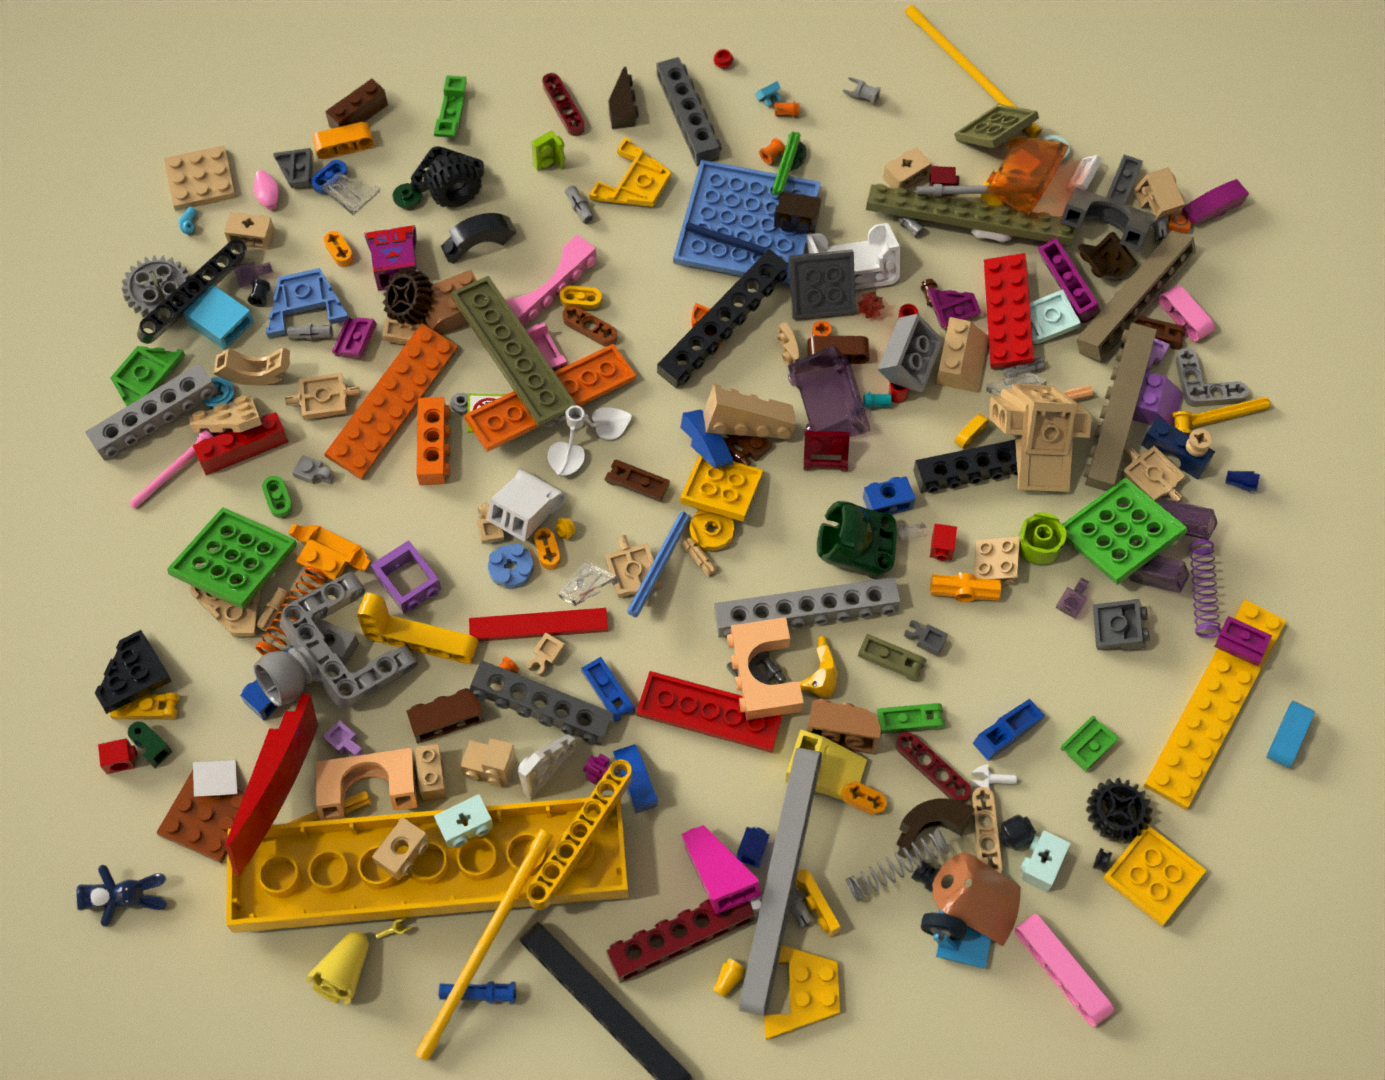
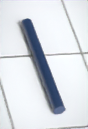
M689 222L685 226L687 231L763 255L766 247Z

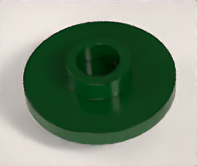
M405 183L395 188L392 197L397 206L412 208L420 202L422 195L412 189L411 183Z

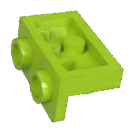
M551 130L531 141L533 166L537 171L549 167L553 162L560 169L564 168L565 144L560 136H556Z

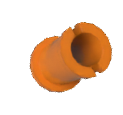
M795 101L793 103L775 102V108H782L775 109V115H793V117L799 115V103H795Z

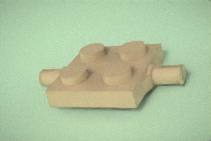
M342 373L300 378L298 395L285 396L286 405L299 403L303 420L347 414V396L360 395L359 386L346 388Z
M1131 445L1124 450V453L1132 459V462L1122 470L1121 474L1156 502L1161 497L1169 495L1178 504L1184 498L1175 487L1184 480L1185 475L1160 450L1153 446L1147 452L1139 454Z
M621 535L617 537L621 549L615 553L605 555V561L618 598L632 594L636 595L654 562L648 543L639 546H629L626 535H622V538ZM659 576V578H658V580H657V582H656L654 588H655V587H658V586H662V581H661V579H660V576Z

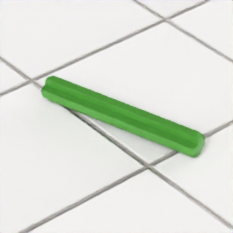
M792 131L789 135L772 188L773 195L780 196L784 192L801 135L799 132Z

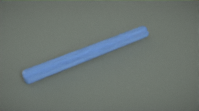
M684 511L678 515L627 610L629 615L633 617L639 616L691 519V516Z

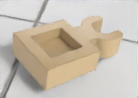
M545 632L533 650L537 657L530 660L527 668L532 671L536 665H540L537 674L542 677L547 670L546 664L549 662L554 665L566 645Z

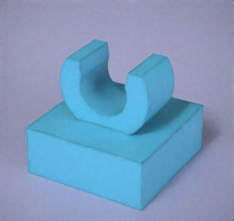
M778 81L762 88L755 95L758 101L764 98L765 105L769 107L772 105L770 97H773L776 102L781 100L780 95L776 92L781 87Z

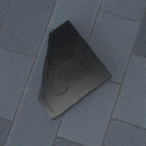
M142 630L119 640L116 647L117 652L108 663L101 686L98 685L95 691L96 698L106 714L171 682L169 674Z

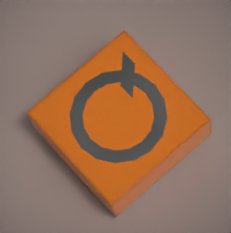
M1178 211L1170 214L1167 230L1188 234L1191 221L1183 211Z

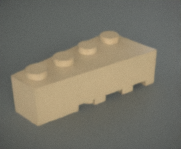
M718 384L713 385L703 412L706 433L791 439L796 427L793 405L769 398L761 400L758 398V395L751 393L749 396L739 394L738 390L732 388L728 391L721 389V385Z

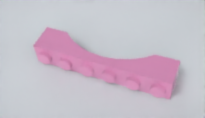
M577 234L563 247L560 264L554 275L544 285L527 295L505 300L523 327L529 321H533L543 308L550 306L553 299L560 294L564 287L569 286L573 281H577L587 268H591L597 260L596 248Z

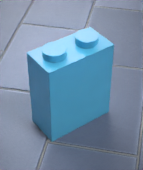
M213 284L183 312L188 325L223 350H226L254 323L249 309Z

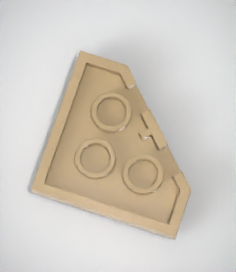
M251 395L248 397H237L228 404H217L208 411H197L189 417L193 432H201L205 428L209 429L210 432H225L226 428L233 429L234 432H243L262 425Z
M224 571L215 572L213 575L219 576L223 574ZM234 580L232 584H239L243 580ZM192 585L190 586L192 596L233 637H256L261 589L245 608L241 609Z

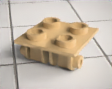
M1020 536L976 540L974 566L976 578L1003 579L1005 584L1013 585L1014 581L1018 578Z

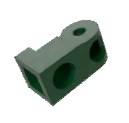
M134 722L128 728L129 738L135 746L146 750L143 756L154 768L172 753L169 746L144 722Z

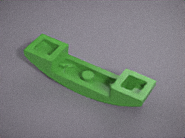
M446 76L443 89L444 99L440 117L436 121L434 130L435 137L455 138L464 107L466 77Z

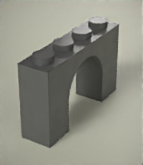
M1076 187L1066 204L1060 223L1080 229L1086 220L1094 219L1108 222L1123 232L1120 241L1121 245L1140 251L1155 215Z

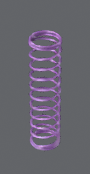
M1196 540L1189 545V550L1191 551L1190 558L1192 559L1190 565L1193 568L1191 574L1194 576L1191 579L1194 584L1192 591L1195 592L1193 595L1195 600L1193 606L1196 609L1194 616L1197 617L1194 621L1197 625L1195 634L1202 638H1212L1220 634V623L1205 622L1198 625L1197 620H1217L1220 615L1207 613L1198 617L1196 612H1215L1219 607L1216 605H1204L1197 608L1195 604L1197 602L1202 604L1216 603L1218 598L1211 595H1215L1218 590L1209 587H1214L1217 582L1214 580H1203L1195 583L1194 578L1212 579L1217 576L1216 573L1210 572L1216 568L1214 564L1210 563L1215 560V557L1209 555L1215 551L1214 543L1209 540ZM1197 544L1212 545L1211 547H1201L1198 549L1192 548V546ZM1193 553L1198 554V555H1203V556L1196 557V558H1194V559L1192 558V554H1193ZM1203 557L1213 558L1210 561H1198L1196 559ZM1193 561L1204 564H1200L1194 567ZM1205 565L1214 566V567L1211 568V569H1198V568H1197V567L1205 566ZM1194 569H1196V570H1198V571H1208V572H1201V573H1198V574H1196V575L1193 574ZM1201 574H1214L1212 577H1198ZM1203 582H1214V583H1215V584H1213V585H1208V586L1198 585V584L1203 583ZM1195 586L1203 587L1205 589H1201L1196 592L1194 588ZM1205 590H1214V591H1216V592L1211 593V594L1199 593V592L1205 591ZM1196 594L1202 595V596H1207V597H1202V598H1200V599H1198V600L1195 599V595H1196ZM1209 598L1216 599V601L1213 602L1200 601ZM1205 607H1216V608H1217V609H1215V610H1201L1202 608H1205ZM1208 615H1215V616H1217L1216 618H1211V619L1201 618V617H1203V616H1208ZM1203 629H1216V630H1218L1217 632L1209 633V634H1204V633H1199V632H1198V631L1203 630Z

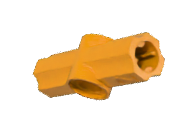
M960 573L956 576L936 574L931 576L930 595L955 597L960 602H971L975 599L999 601L1000 580L980 579L970 573Z

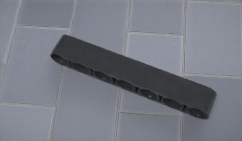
M233 239L142 319L137 331L138 339L145 344L153 343L184 315L183 312L212 284L216 286L243 261L247 250L246 244L239 239ZM231 250H236L240 254H235ZM217 263H223L226 267H221ZM203 276H209L211 280H206ZM188 289H194L197 293H191ZM173 302H180L183 306H176ZM159 315H164L168 319L163 320L159 318ZM143 329H151L153 333H147Z

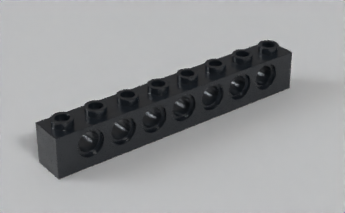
M768 249L657 364V373L676 389L681 384L687 383L691 373L703 366L705 358L709 354L713 355L718 350V344L723 340H728L733 333V329L737 325L741 326L747 319V315L751 311L754 312L760 306L761 300L772 294L775 289L774 286L778 282L782 283L787 278L788 263ZM762 275H769L770 278H764ZM755 289L756 292H749L748 290ZM741 303L743 306L737 307L734 304ZM723 317H726V318H728L729 320H728V321H722V320H720V319L723 318ZM707 332H714L715 335H714V336H709V335H707L706 333H707ZM695 346H698V347H700V348H702V349L696 351V350H693L692 348L695 347ZM685 361L687 364L679 365L678 362Z

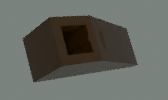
M623 67L608 100L612 129L635 127V118H639L638 107L633 105V102H636L635 91L630 89L633 86L632 75H628L627 67Z

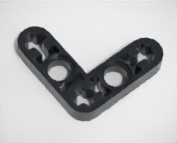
M441 146L431 148L411 176L412 189L419 193L429 189L425 181L426 170L424 169L435 163V157L436 160H440L444 156L462 153ZM468 156L474 162L479 176L482 177L484 175L483 161Z

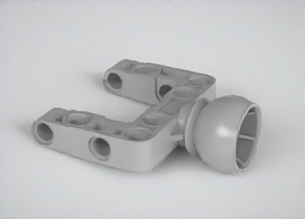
M348 572L284 607L280 618V627L293 645V648H290L288 653L283 651L269 652L254 664L256 679L264 694L274 705L281 706L293 702L303 692L305 684L318 681L336 706L347 708L408 673L418 665V660L410 649L404 645L393 652L390 650L368 662L366 667L353 674L347 670L337 654H333L324 641L325 637L315 623L356 601L365 594V587L354 572ZM332 595L335 596L337 599L332 600L329 599L327 596ZM288 617H295L298 621H290ZM301 635H307L311 639L305 640L301 637ZM379 668H386L389 672L384 673ZM327 672H334L337 674V676L331 677L327 674ZM346 690L350 693V695H343L342 693H340V691Z

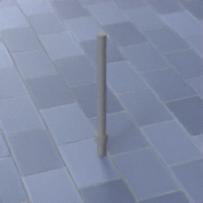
M933 184V186H917V195H933V197H942V194L1042 193V184L942 186V184Z

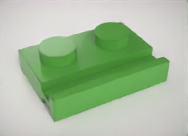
M1094 715L1065 741L1060 748L1085 772L1119 739L1103 723H1099Z

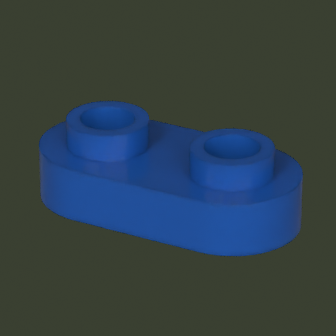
M334 160L317 172L311 179L314 191L320 194L327 193L343 181L348 175L346 164L341 160Z

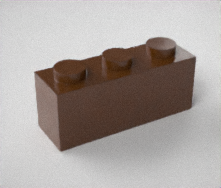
M371 78L325 111L329 127L333 129L365 122L388 106L385 89Z
M461 689L454 695L448 697L440 696L434 699L433 702L416 704L411 709L406 710L417 744L485 721L479 701L469 692L470 689Z

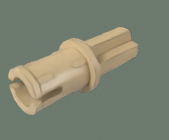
M277 587L270 602L265 604V610L256 624L260 630L267 631V627L272 625V619L277 617L276 613L281 611V605L285 603L286 597L290 595L285 589Z

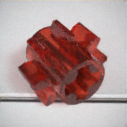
M875 291L869 294H862L863 299L857 302L860 309L859 313L866 314L867 319L872 316H880L879 311L885 308L882 302L883 297L876 296Z

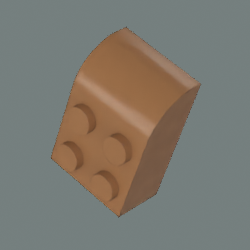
M472 270L432 285L431 289L435 291L431 295L434 299L430 303L432 309L427 310L428 316H423V322L427 327L442 335L469 324L452 300L451 292L477 281Z
M827 699L812 700L807 732L823 736L850 751L876 755L881 730L877 718L870 711L855 707L850 703L835 704Z

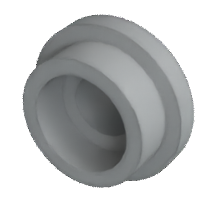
M457 393L451 398V408L459 414L467 413L468 394Z

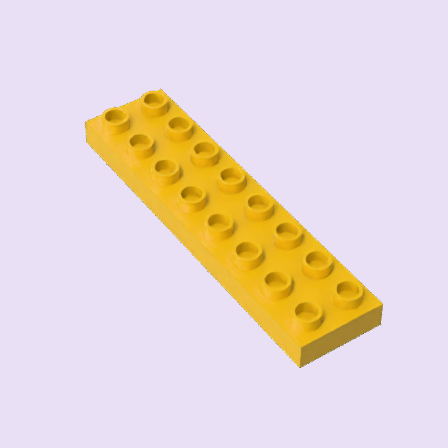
M589 797L485 806L494 827L487 834L480 837L474 836L468 839L467 843L463 846L450 849L434 818V815L445 810L272 825L240 876L234 875L227 854L226 925L232 933L496 910L541 828L552 834L553 837L543 855L537 861L512 908L531 906L527 896L529 885ZM621 799L550 905L629 898ZM592 810L588 813V816L592 818L600 815L598 810ZM403 817L426 832L429 845L426 851L421 856L418 855L413 861L414 865L411 871L398 880L375 865L372 856ZM466 820L461 822L464 827L469 825ZM578 830L574 836L582 838L587 832ZM401 846L397 850V854L406 853L409 847ZM565 850L560 856L562 858H570L573 852ZM550 871L546 877L555 879L560 873L558 871ZM538 891L532 898L541 900L546 894Z

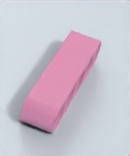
M1032 914L1014 928L1019 940L1091 1026L1096 1027L1114 1012V1007L1108 998L1037 914Z

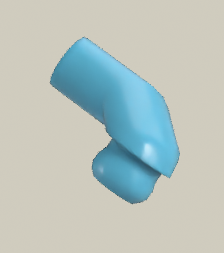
M188 207L178 220L180 229L184 234H192L194 231L192 220L197 215V211L193 207Z

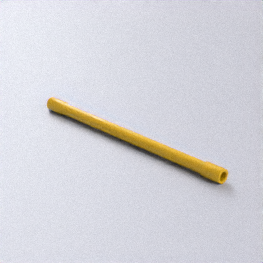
M913 4L906 8L905 14L915 24L919 25L999 104L1017 107L941 34ZM1035 122L1029 128L1024 129L1033 139L1042 132V129Z
M539 829L529 848L528 854L432 1027L418 1047L415 1055L421 1059L429 1061L444 1029L540 856L546 850L553 837L547 831Z

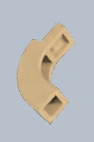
M283 347L266 357H249L228 348L216 355L213 374L239 384H273L281 381L283 372L288 369L290 365V350Z

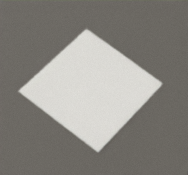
M236 760L193 762L194 797L237 794Z

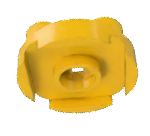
M699 510L690 522V537L702 551L723 549L733 540V519ZM709 525H712L713 528H718L714 533L707 531Z

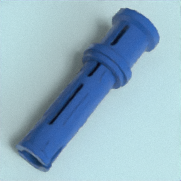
M490 981L487 984L481 985L469 984L461 1000H486L489 1004H494L495 1001L515 1004L516 982L495 984V981ZM440 983L439 1000H447L455 984Z

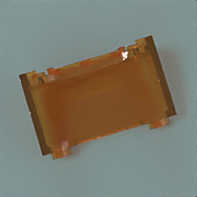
M1018 135L1016 138H1011L1005 147L1008 151L997 172L992 171L986 181L990 183L986 191L1029 216L1049 186L1069 146L1060 141Z

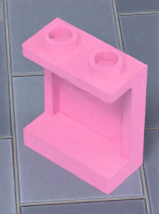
M546 323L536 324L526 330L554 372L567 366L564 355H560L548 333Z

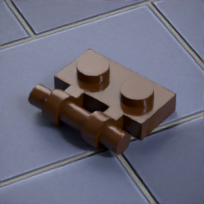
M728 434L726 435L729 438L723 437L733 457V461L748 466L751 464V461L747 459L749 456L754 461H757L772 447V444L764 437ZM737 444L742 450L738 451L734 445Z

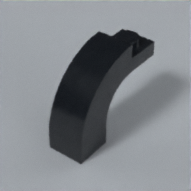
M499 213L479 214L467 218L449 230L451 237L441 245L447 261L454 264L471 247L483 242H495L504 245L517 231L510 218L506 215Z

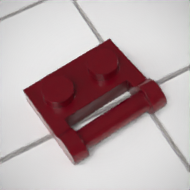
M805 431L803 470L830 468L848 471L849 432ZM811 455H841V460L811 459Z

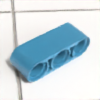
M1292 700L1266 758L1289 769L1298 753L1315 710Z

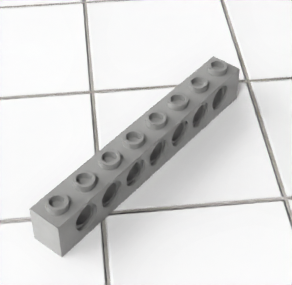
M895 577L714 603V616L718 637L727 638V634L731 633V625L786 617L788 627L801 628L807 624L823 625L828 621L834 620L844 622L854 617L869 618L872 615L881 613L883 615H890L898 611L900 598ZM876 597L880 601L874 602L871 601L869 598ZM853 600V601H855L857 604H856V605H850V604L847 603V601ZM829 603L833 604L835 607L827 608L824 605ZM810 607L812 611L806 612L802 608ZM781 610H787L790 614L782 615L779 612ZM763 613L766 614L767 617L759 618L757 617V615ZM743 617L745 620L738 622L734 618Z

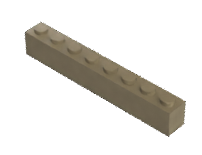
M1171 231L1162 240L1145 262L1138 267V270L1128 278L1123 287L1102 308L1101 312L1091 320L1086 329L1078 335L1077 343L1080 354L1099 361L1106 357L1122 338L1124 329L1127 330L1131 322L1135 323L1138 317L1146 311L1196 253L1194 237Z
M1132 322L1129 330L1124 329L1121 342H1124L1123 349L1119 348L1115 360L1119 361L1118 368H1113L1110 380H1114L1113 386H1108L1105 399H1108L1107 406L1103 405L1099 417L1103 419L1102 425H1097L1094 435L1095 438H1098L1096 445L1092 444L1088 456L1092 458L1091 464H1086L1083 477H1087L1086 486L1108 491L1115 484L1157 329Z

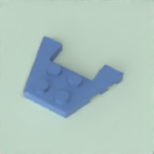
M320 268L278 278L273 298L274 305L272 311H270L269 326L266 327V335L268 338L287 334L285 315L321 307H327L330 324L349 320L346 311Z

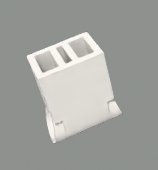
M519 468L515 478L509 481L491 498L487 521L525 542L547 519L548 514L557 512L563 506L567 495Z

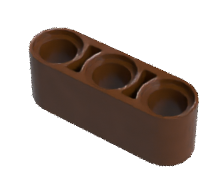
M813 336L807 340L808 361L812 364H864L870 360L869 339L865 336Z

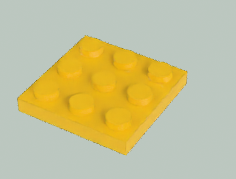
M699 454L680 496V504L744 522L763 476V470L734 461L733 465L714 468Z
M1147 824L1148 829L1141 830L1142 835L1135 837L1102 880L1162 927L1207 870Z

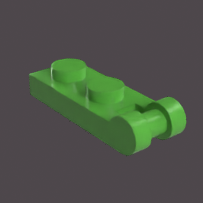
M932 703L878 708L877 715L881 730L880 734L944 729L946 726L945 720L941 716V713H943L942 704ZM926 714H931L933 719H927Z

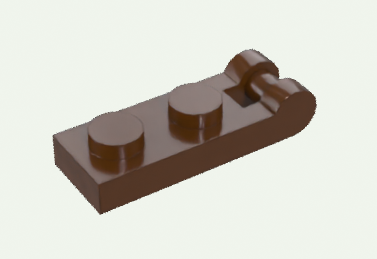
M1142 316L1138 317L1135 324L1157 329L1156 339L1170 344L1169 346L1172 349L1179 350L1183 348L1184 340L1182 337L1185 336L1186 332L1184 326Z
M620 460L613 461L611 472H608L604 478L611 485L621 486L659 502L662 501L670 485V480ZM622 472H623V473H625V474H624V476L622 477V476L619 475V473H622Z

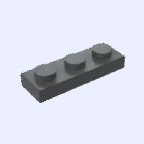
M1123 155L1106 198L1126 205L1143 160Z

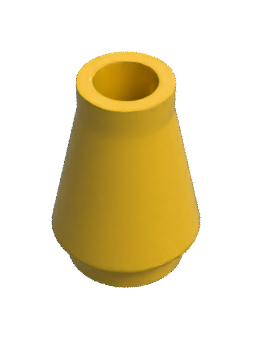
M729 958L727 963H723L713 991L726 998L727 994L743 979V973L746 969Z

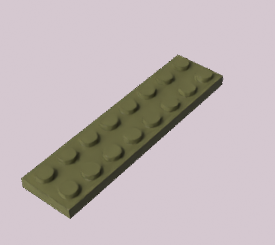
M489 276L451 292L452 300L538 427L565 415V411L569 407L576 405Z

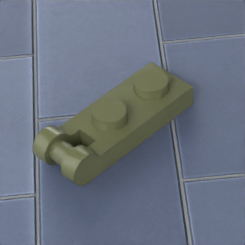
M869 634L866 635L858 652V657L901 674L914 682L918 681L920 677L919 671L926 663L924 657ZM906 661L912 663L911 668L905 666Z

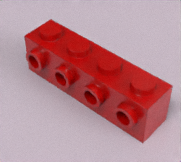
M277 413L262 416L260 418L262 425L243 432H234L232 429L210 439H203L193 445L205 475L288 443L289 441Z

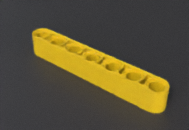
M616 760L610 765L529 885L527 896L530 905L534 909L543 910L550 905L631 784L632 770L627 761ZM623 770L627 775L619 778L615 776V773ZM606 790L614 792L611 797H603L601 795ZM592 810H598L600 815L592 818L588 816V813ZM578 830L587 832L582 838L574 836ZM565 850L573 852L570 858H562L560 856ZM550 871H558L560 873L555 879L546 877ZM538 891L546 894L541 900H535L532 897Z

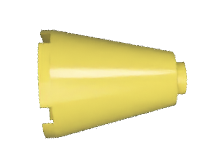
M358 931L354 933L349 932L308 974L307 983L309 984L312 981L314 984L312 989L316 993L335 1003L339 999L345 1000L343 1005L351 1003L369 948L367 937Z

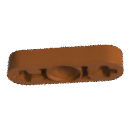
M568 306L564 309L563 321L566 326L604 347L616 344L617 330L613 326L577 306ZM574 314L576 315V318L572 317L571 319H569V316H573ZM587 323H594L596 325L592 330L584 328ZM611 334V337L604 338V335Z

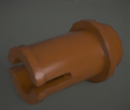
M926 279L921 285V290L925 294L927 306L929 307L933 306L927 290L937 288V283L933 279Z

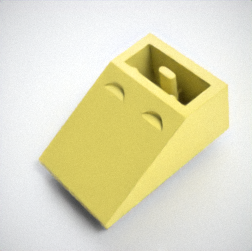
M800 730L786 772L785 782L788 783L796 748L822 752V760L815 792L843 800L841 795L843 787L851 782H861L867 759L823 736ZM852 789L850 792L853 793L852 798H855V789Z

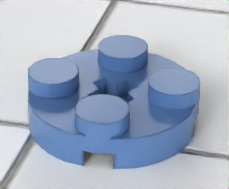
M521 544L501 546L489 555V575L497 585L500 584L508 589L519 588L528 582L529 577L533 573L532 556ZM508 563L516 564L512 571L509 568L505 569Z

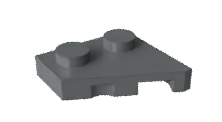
M311 148L273 153L291 188L311 186L313 151Z

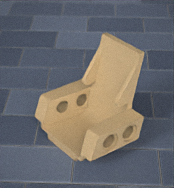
M1013 384L1012 389H1002L1000 396L990 395V420L1005 434L1021 435V437H1017L1015 440L1018 472L1017 489L1069 492L1073 437L1090 438L1092 415L1052 385Z

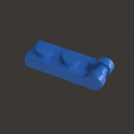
M602 657L581 668L583 675L606 710L613 712L611 719L614 722L621 720V716L624 714H631L635 711L632 702ZM620 700L622 705L615 708L613 704Z

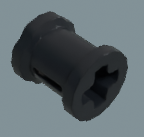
M254 279L251 284L252 292L248 296L247 301L253 306L264 307L267 303V292L271 288L270 283L263 279Z

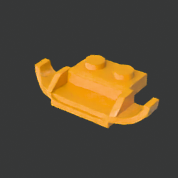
M293 523L288 532L293 538L305 544L296 563L304 568L306 566H313L319 569L331 581L339 578L346 566L365 572L371 562L367 553L359 544L324 529L322 526H298Z

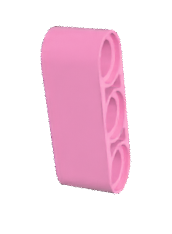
M1177 285L1159 296L1161 307L1177 325H1182L1186 328L1185 334L1192 341L1197 342L1215 331L1212 319L1183 287Z

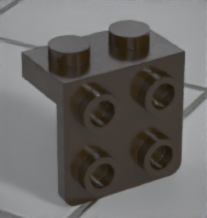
M782 192L778 206L776 205L774 227L815 233L821 199L814 196Z
M1110 232L1097 246L1086 244L1078 246L1081 258L1090 264L1092 273L1098 278L1121 280L1138 264L1128 249L1120 244L1121 240L1115 232Z

